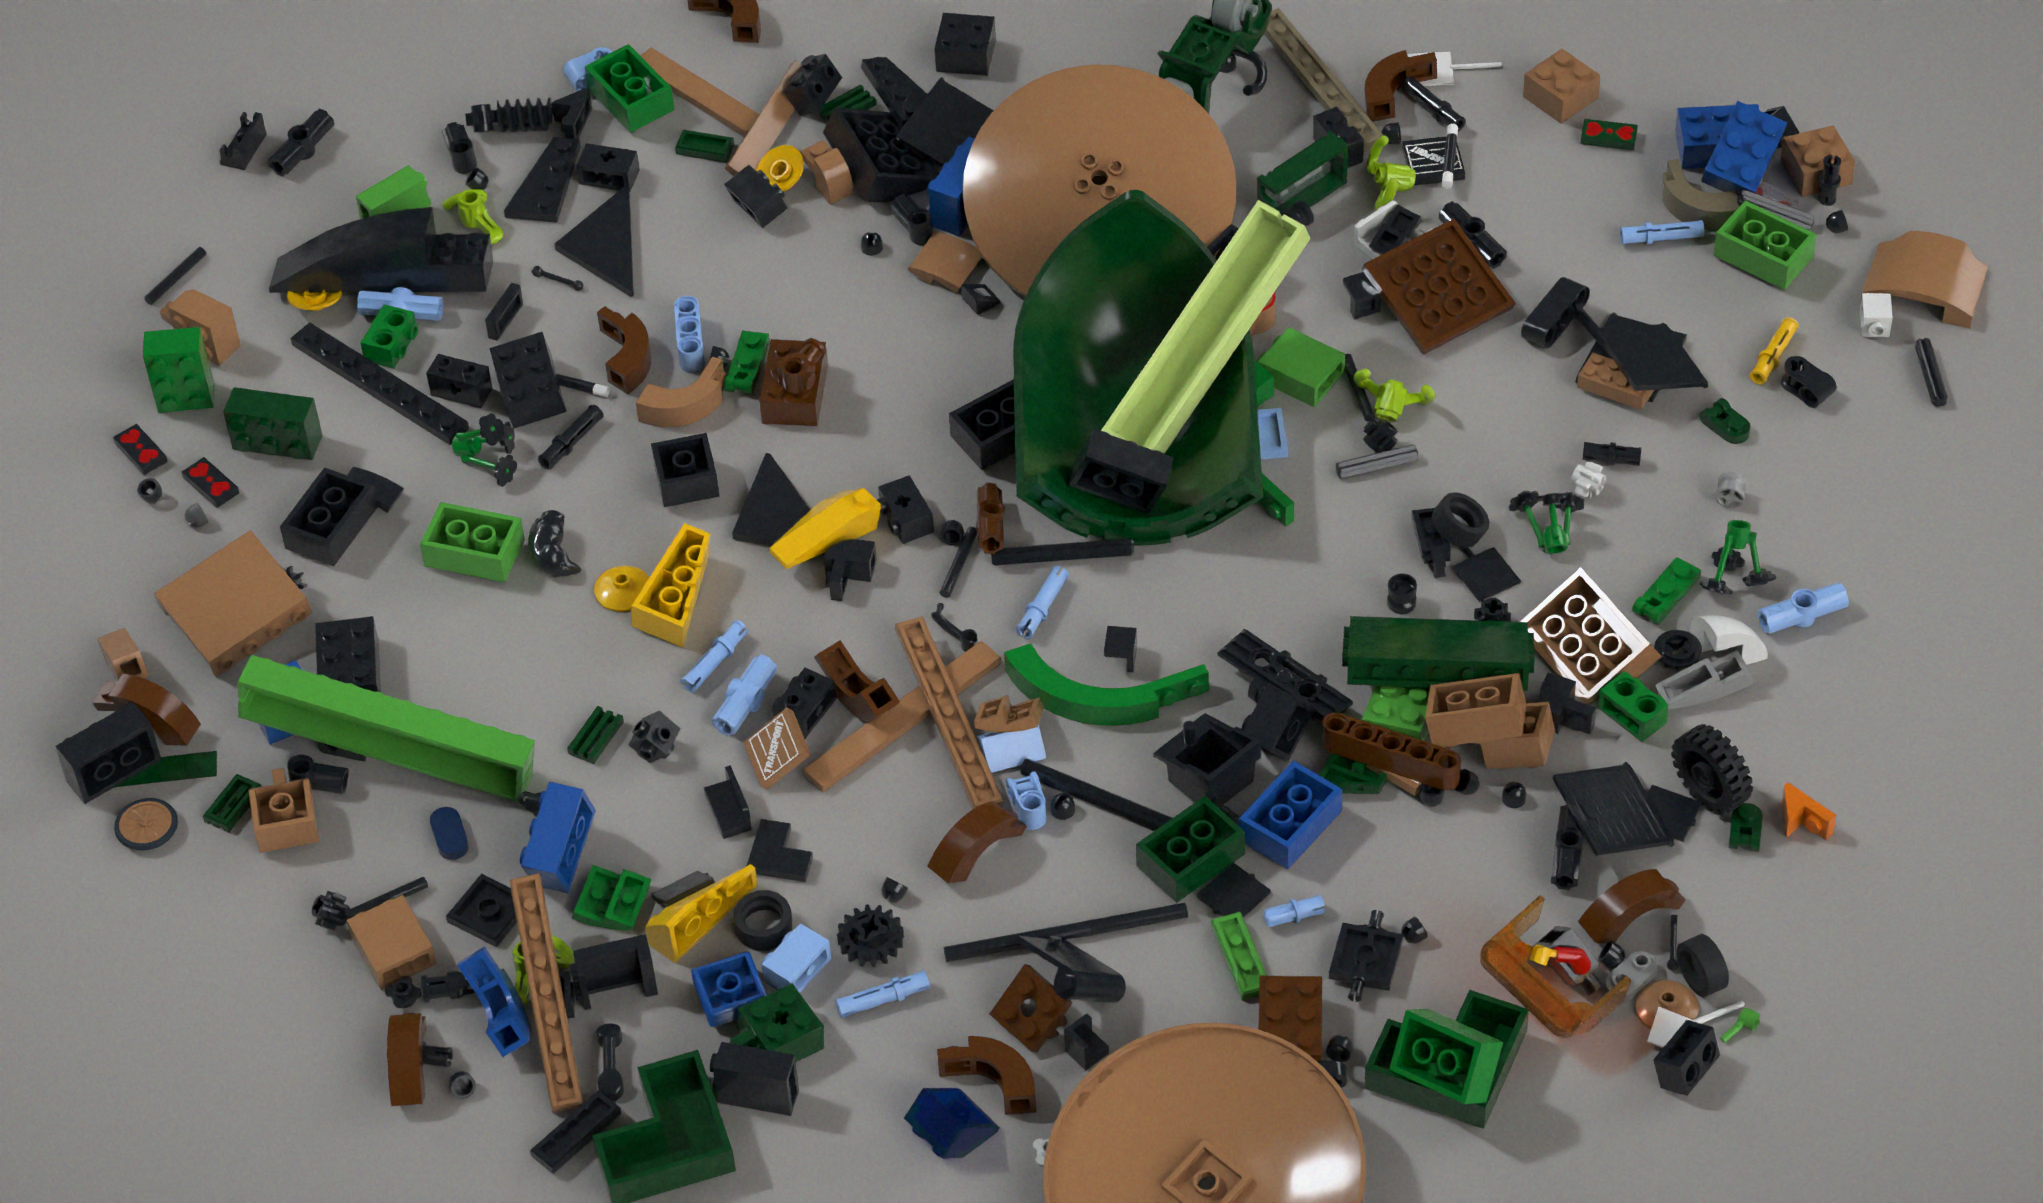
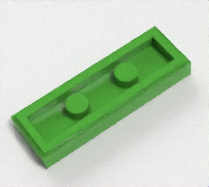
M1241 912L1212 919V930L1241 1000L1259 996V975H1266V972Z

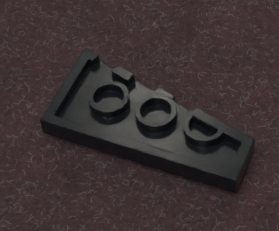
M887 57L862 59V71L902 129L927 96V93Z

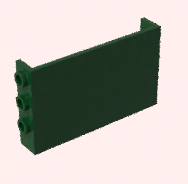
M1350 616V626H1344L1342 667H1348L1347 685L1430 688V685L1519 673L1523 691H1528L1529 673L1534 674V633H1528V622Z

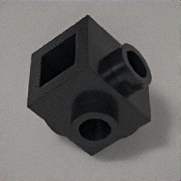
M659 710L642 718L632 730L634 735L628 745L642 759L647 760L649 763L660 758L665 759L672 753L675 747L673 743L681 728Z

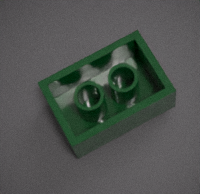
M233 387L223 411L232 449L313 460L323 436L315 400L311 397Z
M1203 796L1136 844V866L1178 903L1245 855V831L1206 796Z

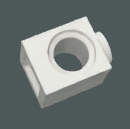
M1862 293L1860 306L1861 337H1890L1893 319L1891 294Z

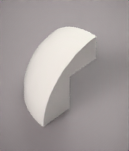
M1705 615L1693 619L1690 633L1700 641L1702 652L1712 649L1716 652L1730 648L1732 652L1738 650L1746 665L1768 659L1766 646L1760 637L1744 623L1720 615Z

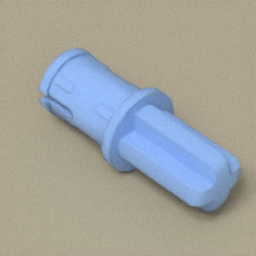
M1321 895L1299 901L1290 899L1287 904L1265 909L1263 918L1265 924L1269 927L1291 921L1299 923L1300 919L1325 914V908H1321L1325 904Z

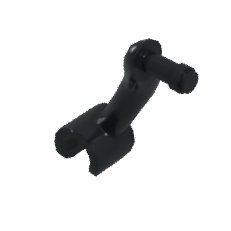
M938 603L936 611L931 613L933 620L961 641V648L966 652L974 646L973 642L978 640L977 633L972 629L961 631L941 614L944 604Z

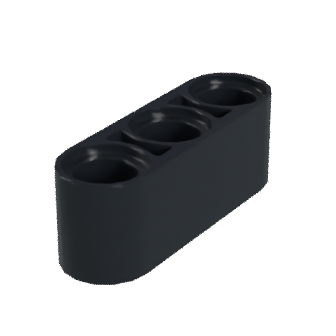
M1561 277L1523 323L1521 329L1522 338L1542 347L1550 348L1586 305L1590 296L1589 287L1569 278Z

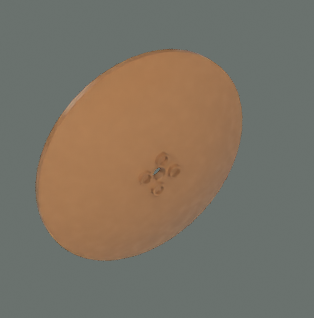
M1098 64L1076 66L1046 74L1029 82L1006 98L990 114L980 128L967 158L963 181L964 211L973 241L984 260L1007 285L1026 297L1036 275L1062 240L1093 213L1129 190H1140L1149 195L1184 222L1207 247L1232 224L1236 205L1235 169L1231 153L1217 124L1207 111L1181 88L1156 75L1134 68ZM1096 175H1103L1107 178V181L1103 185H1096L1092 182V178Z
M1215 1022L1173 1026L1150 1033L1119 1048L1097 1064L1072 1091L1060 1110L1050 1134L1043 1166L1045 1203H1363L1366 1184V1156L1357 1117L1344 1092L1326 1069L1309 1054L1276 1035L1256 1028ZM1205 1177H1212L1216 1180L1214 1187L1209 1190L1201 1189L1198 1184Z

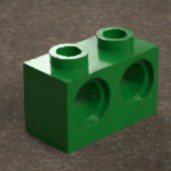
M384 304L360 342L363 356L377 365L394 369L399 360L404 358L411 340H414L418 334V324H416L414 312Z
M1626 671L1622 672L1600 690L1598 709L1641 742L1645 741L1667 723L1669 704L1666 703L1662 696L1653 693L1644 686L1641 680L1632 677Z

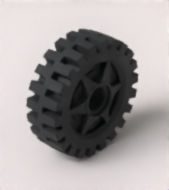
M1701 724L1687 731L1674 741L1671 748L1673 750L1671 756L1675 759L1673 765L1679 769L1676 773L1679 778H1683L1684 782L1682 784L1685 789L1689 787L1691 790L1689 794L1693 798L1697 797L1698 801L1702 802V806L1705 804L1706 810L1714 811V814L1725 815L1751 797V792L1753 791V786L1750 785L1753 783L1752 777L1748 775L1750 773L1749 767L1743 765L1745 762L1744 757L1737 754L1738 748L1735 745H1730L1731 740L1727 736L1723 738L1722 732L1718 729L1714 730L1713 726Z

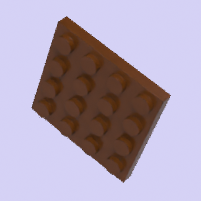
M1454 218L1364 263L1362 271L1380 293V296L1423 355L1510 311L1516 304Z

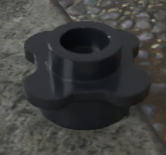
M403 976L394 985L386 986L385 995L392 998L396 1008H408L420 998L421 989L412 984L411 977Z

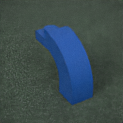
M485 946L459 961L458 968L475 991L486 1012L488 1019L486 1034L501 1056L504 1057L528 1043L531 1037L529 1019L522 1000L504 968L500 969Z

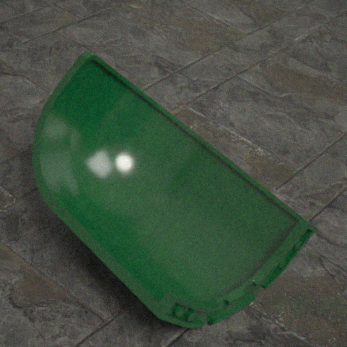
M1126 191L1081 222L1056 247L1036 275L1024 299L1015 328L1013 344L1016 497L1056 524L1079 536L1087 538L1088 535L1101 537L1102 540L1130 538L1133 540L1134 546L1171 543V538L1186 534L1187 538L1199 535L1223 523L1263 498L1254 351L1250 329L1165 452V455L1174 457L1168 485L1149 514L1069 486L1075 458L1093 429L1101 431L1217 261L1205 244L1184 222L1143 191Z

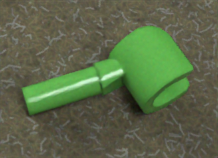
M1749 1008L1743 1009L1734 1026L1720 1037L1721 1041L1726 1043L1736 1033L1741 1031L1743 1027L1754 1031L1760 1023V1014Z

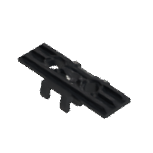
M1245 628L1217 653L1219 657L1253 679L1249 685L1248 697L1255 702L1261 689L1266 688L1267 684L1270 683L1316 708L1311 719L1321 726L1326 715L1330 713L1343 714L1353 705L1351 699L1327 684V677L1322 674H1315L1293 659L1288 651L1283 650L1279 652ZM1264 658L1269 665L1261 667L1254 662L1257 659Z

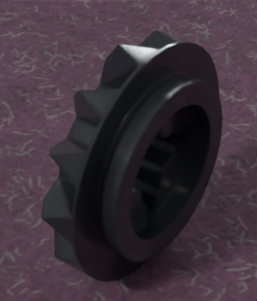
M1683 630L1664 632L1656 639L1654 644L1655 650L1662 656L1657 661H1662L1665 668L1674 666L1677 671L1680 667L1685 666L1688 668L1693 663H1698L1702 653V646L1698 638ZM1683 646V653L1672 654L1673 650L1676 651Z

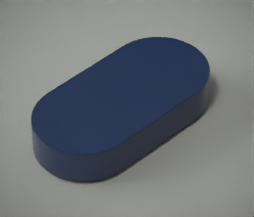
M441 807L435 810L430 816V824L440 855L449 860L463 857L467 853L469 845L458 811L451 807Z

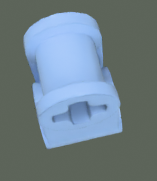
M599 47L585 55L571 59L565 64L563 72L576 91L584 88L588 89L584 66L598 60V55L602 58L611 53L610 49Z
M1034 771L1030 773V776L1015 780L1007 778L1006 788L1011 804L1014 805L1019 820L1027 825L1026 829L1037 830L1042 828L1047 821L1046 804L1037 773Z

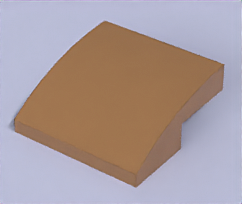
M934 232L909 266L908 271L930 285L936 280L957 294L982 259V255L977 247L951 235Z
M1006 695L980 703L974 725L977 729L992 732H1017L1037 728L1044 707L1040 697L1012 706L1009 696Z

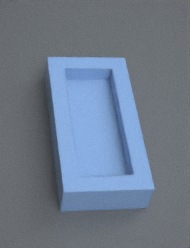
M1282 409L1258 410L1261 459L1288 457Z

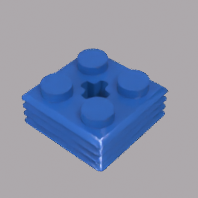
M750 952L737 954L691 970L693 984L710 1027L737 1020L738 1008L767 995Z

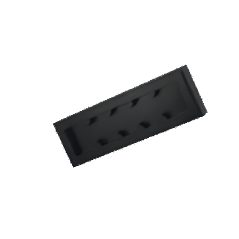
M598 1090L530 1150L531 1157L554 1174L593 1139L592 1135L599 1134L621 1115V1108Z

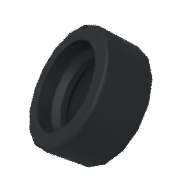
M1448 493L1432 513V521L1439 534L1456 546L1464 548L1473 547L1489 529L1490 521L1484 508L1476 500L1462 493ZM1453 514L1461 517L1468 526L1457 520Z
M769 890L755 891L740 899L734 908L735 933L739 941L749 948L755 950L773 949L782 943L783 938L788 932L792 931L791 908L788 901L779 893ZM760 910H770L781 916L780 922L767 930L751 929L745 924L747 917Z
M1700 934L1678 944L1676 952L1679 968L1685 981L1697 995L1706 997L1727 987L1729 972L1721 951L1709 936Z

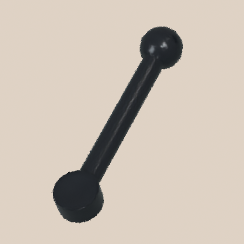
M535 266L531 271L535 277L544 276L573 286L576 291L582 290L584 286L580 280L572 281L543 271L539 266Z
M1671 915L1670 960L1667 962V968L1675 971L1679 967L1676 960L1677 915Z

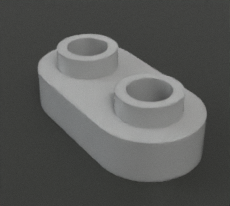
M1645 951L1631 953L1607 976L1605 982L1606 995L1611 1000L1620 1003L1633 999L1655 978L1657 971L1655 957ZM1623 981L1625 982V984H1619L1617 982Z

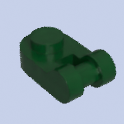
M1720 398L1713 403L1711 409L1706 408L1700 412L1699 418L1701 422L1725 441L1739 444L1749 438V421L1732 409L1726 399Z
M1743 803L1733 810L1728 848L1738 849V846L1749 847L1750 851L1759 852L1763 815L1760 808L1755 804Z

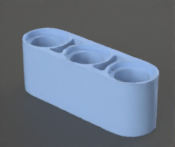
M682 296L674 303L679 363L683 371L694 373L701 370L705 363L699 303L695 297Z

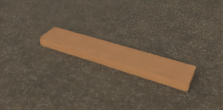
M651 47L640 55L672 87L673 93L745 137L759 114L654 48Z
M794 60L724 168L731 175L735 176L747 165H750L755 170L757 169L760 160L769 151L795 110L783 91L788 86L789 79L801 67L798 61Z

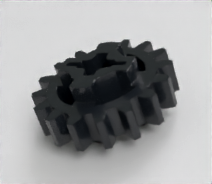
M868 904L865 905V911L860 912L859 909L854 908V916L844 915V923L838 924L839 933L837 934L838 945H840L841 954H848L849 962L859 959V965L863 967L866 961H870L872 967H876L877 960L887 964L888 955L892 957L898 956L897 948H903L904 930L903 926H901L900 918H893V910L889 909L883 913L881 905H878L875 910H871Z

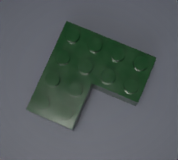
M1472 990L1468 991L1455 1021L1503 1042L1486 1103L1463 1104L1389 1070L1402 1023L1387 1019L1365 1066L1364 1089L1484 1129L1527 1033L1529 1009Z
M699 1050L637 1067L641 1089L651 1118L592 1135L596 1157L611 1203L634 1202L736 1171L733 1150Z

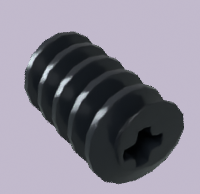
M548 97L546 105H543L541 99L537 98L534 106L530 98L526 99L525 106L521 105L519 99H516L514 106H511L509 99H506L504 106L501 107L497 100V123L501 133L507 131L508 125L512 132H516L518 126H520L522 132H527L529 124L533 131H537L540 124L543 131H548L550 123L551 125L553 123L551 97Z

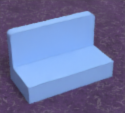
M1039 725L1037 728L1029 730L989 732L976 736L991 773L1019 766L1027 758L1033 761L1046 758Z

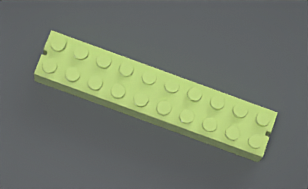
M1260 200L1257 201L1101 431L1165 454L1311 239L1303 224L1285 214L1281 216L1280 212Z

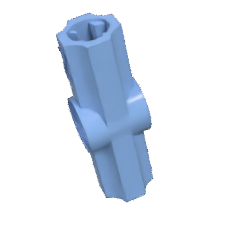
M397 287L391 293L359 291L358 314L377 315L385 304L413 311L415 319L439 321L443 315L442 297L414 295L411 290L403 287Z
M1835 583L1814 591L1798 589L1792 594L1791 599L1759 609L1758 618L1760 626L1765 633L1768 632L1769 634L1793 625L1802 628L1809 627L1815 622V618L1848 607L1849 599L1842 583Z
M762 654L758 657L755 656L740 679L734 678L729 684L726 700L712 719L713 726L720 733L727 736L735 734L750 711L756 712L759 709L764 698V690L778 671L777 664L770 657Z

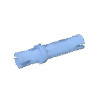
M1702 220L1652 225L1651 222L1644 223V226L1620 227V242L1622 245L1645 242L1648 245L1653 244V241L1704 237V223Z
M1054 566L1051 569L1049 576L1034 601L1028 603L1025 608V615L1016 627V632L1019 636L1022 637L1025 630H1028L1024 638L1031 639L1038 625L1045 621L1049 607L1069 577V573L1065 568L1062 569L1059 576L1057 573L1061 566Z
M734 620L723 635L717 636L713 640L712 647L680 680L681 685H684L687 691L695 693L727 656L730 657L734 653L735 646L749 632L748 628H745V624L739 620Z
M922 970L899 979L894 977L891 978L890 982L883 985L875 986L847 997L836 999V1005L841 1018H845L887 1002L905 1000L904 997L929 990L930 984L926 972Z

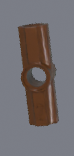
M987 482L984 486L977 489L976 531L978 532V547L984 551V554H995L997 551L1002 550L1004 546L1003 517L1005 507L1002 501V490L997 487L996 483Z

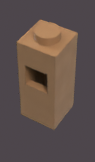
M125 627L97 638L106 664L117 681L122 674L141 678L149 676L141 652ZM133 661V662H131V663H129V664H126V665L120 667V665H122V664H125V663H127V662Z

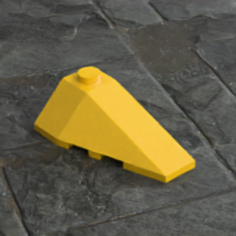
M865 488L842 491L821 500L770 547L769 553L785 569L796 566L827 552L836 543L857 539L877 530L881 504Z
M750 864L667 906L658 915H654L645 926L648 945L676 963L737 905L740 899L757 886L755 867Z

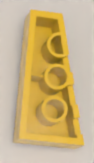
M683 524L631 605L632 627L682 648L684 647L710 554V533L689 524Z

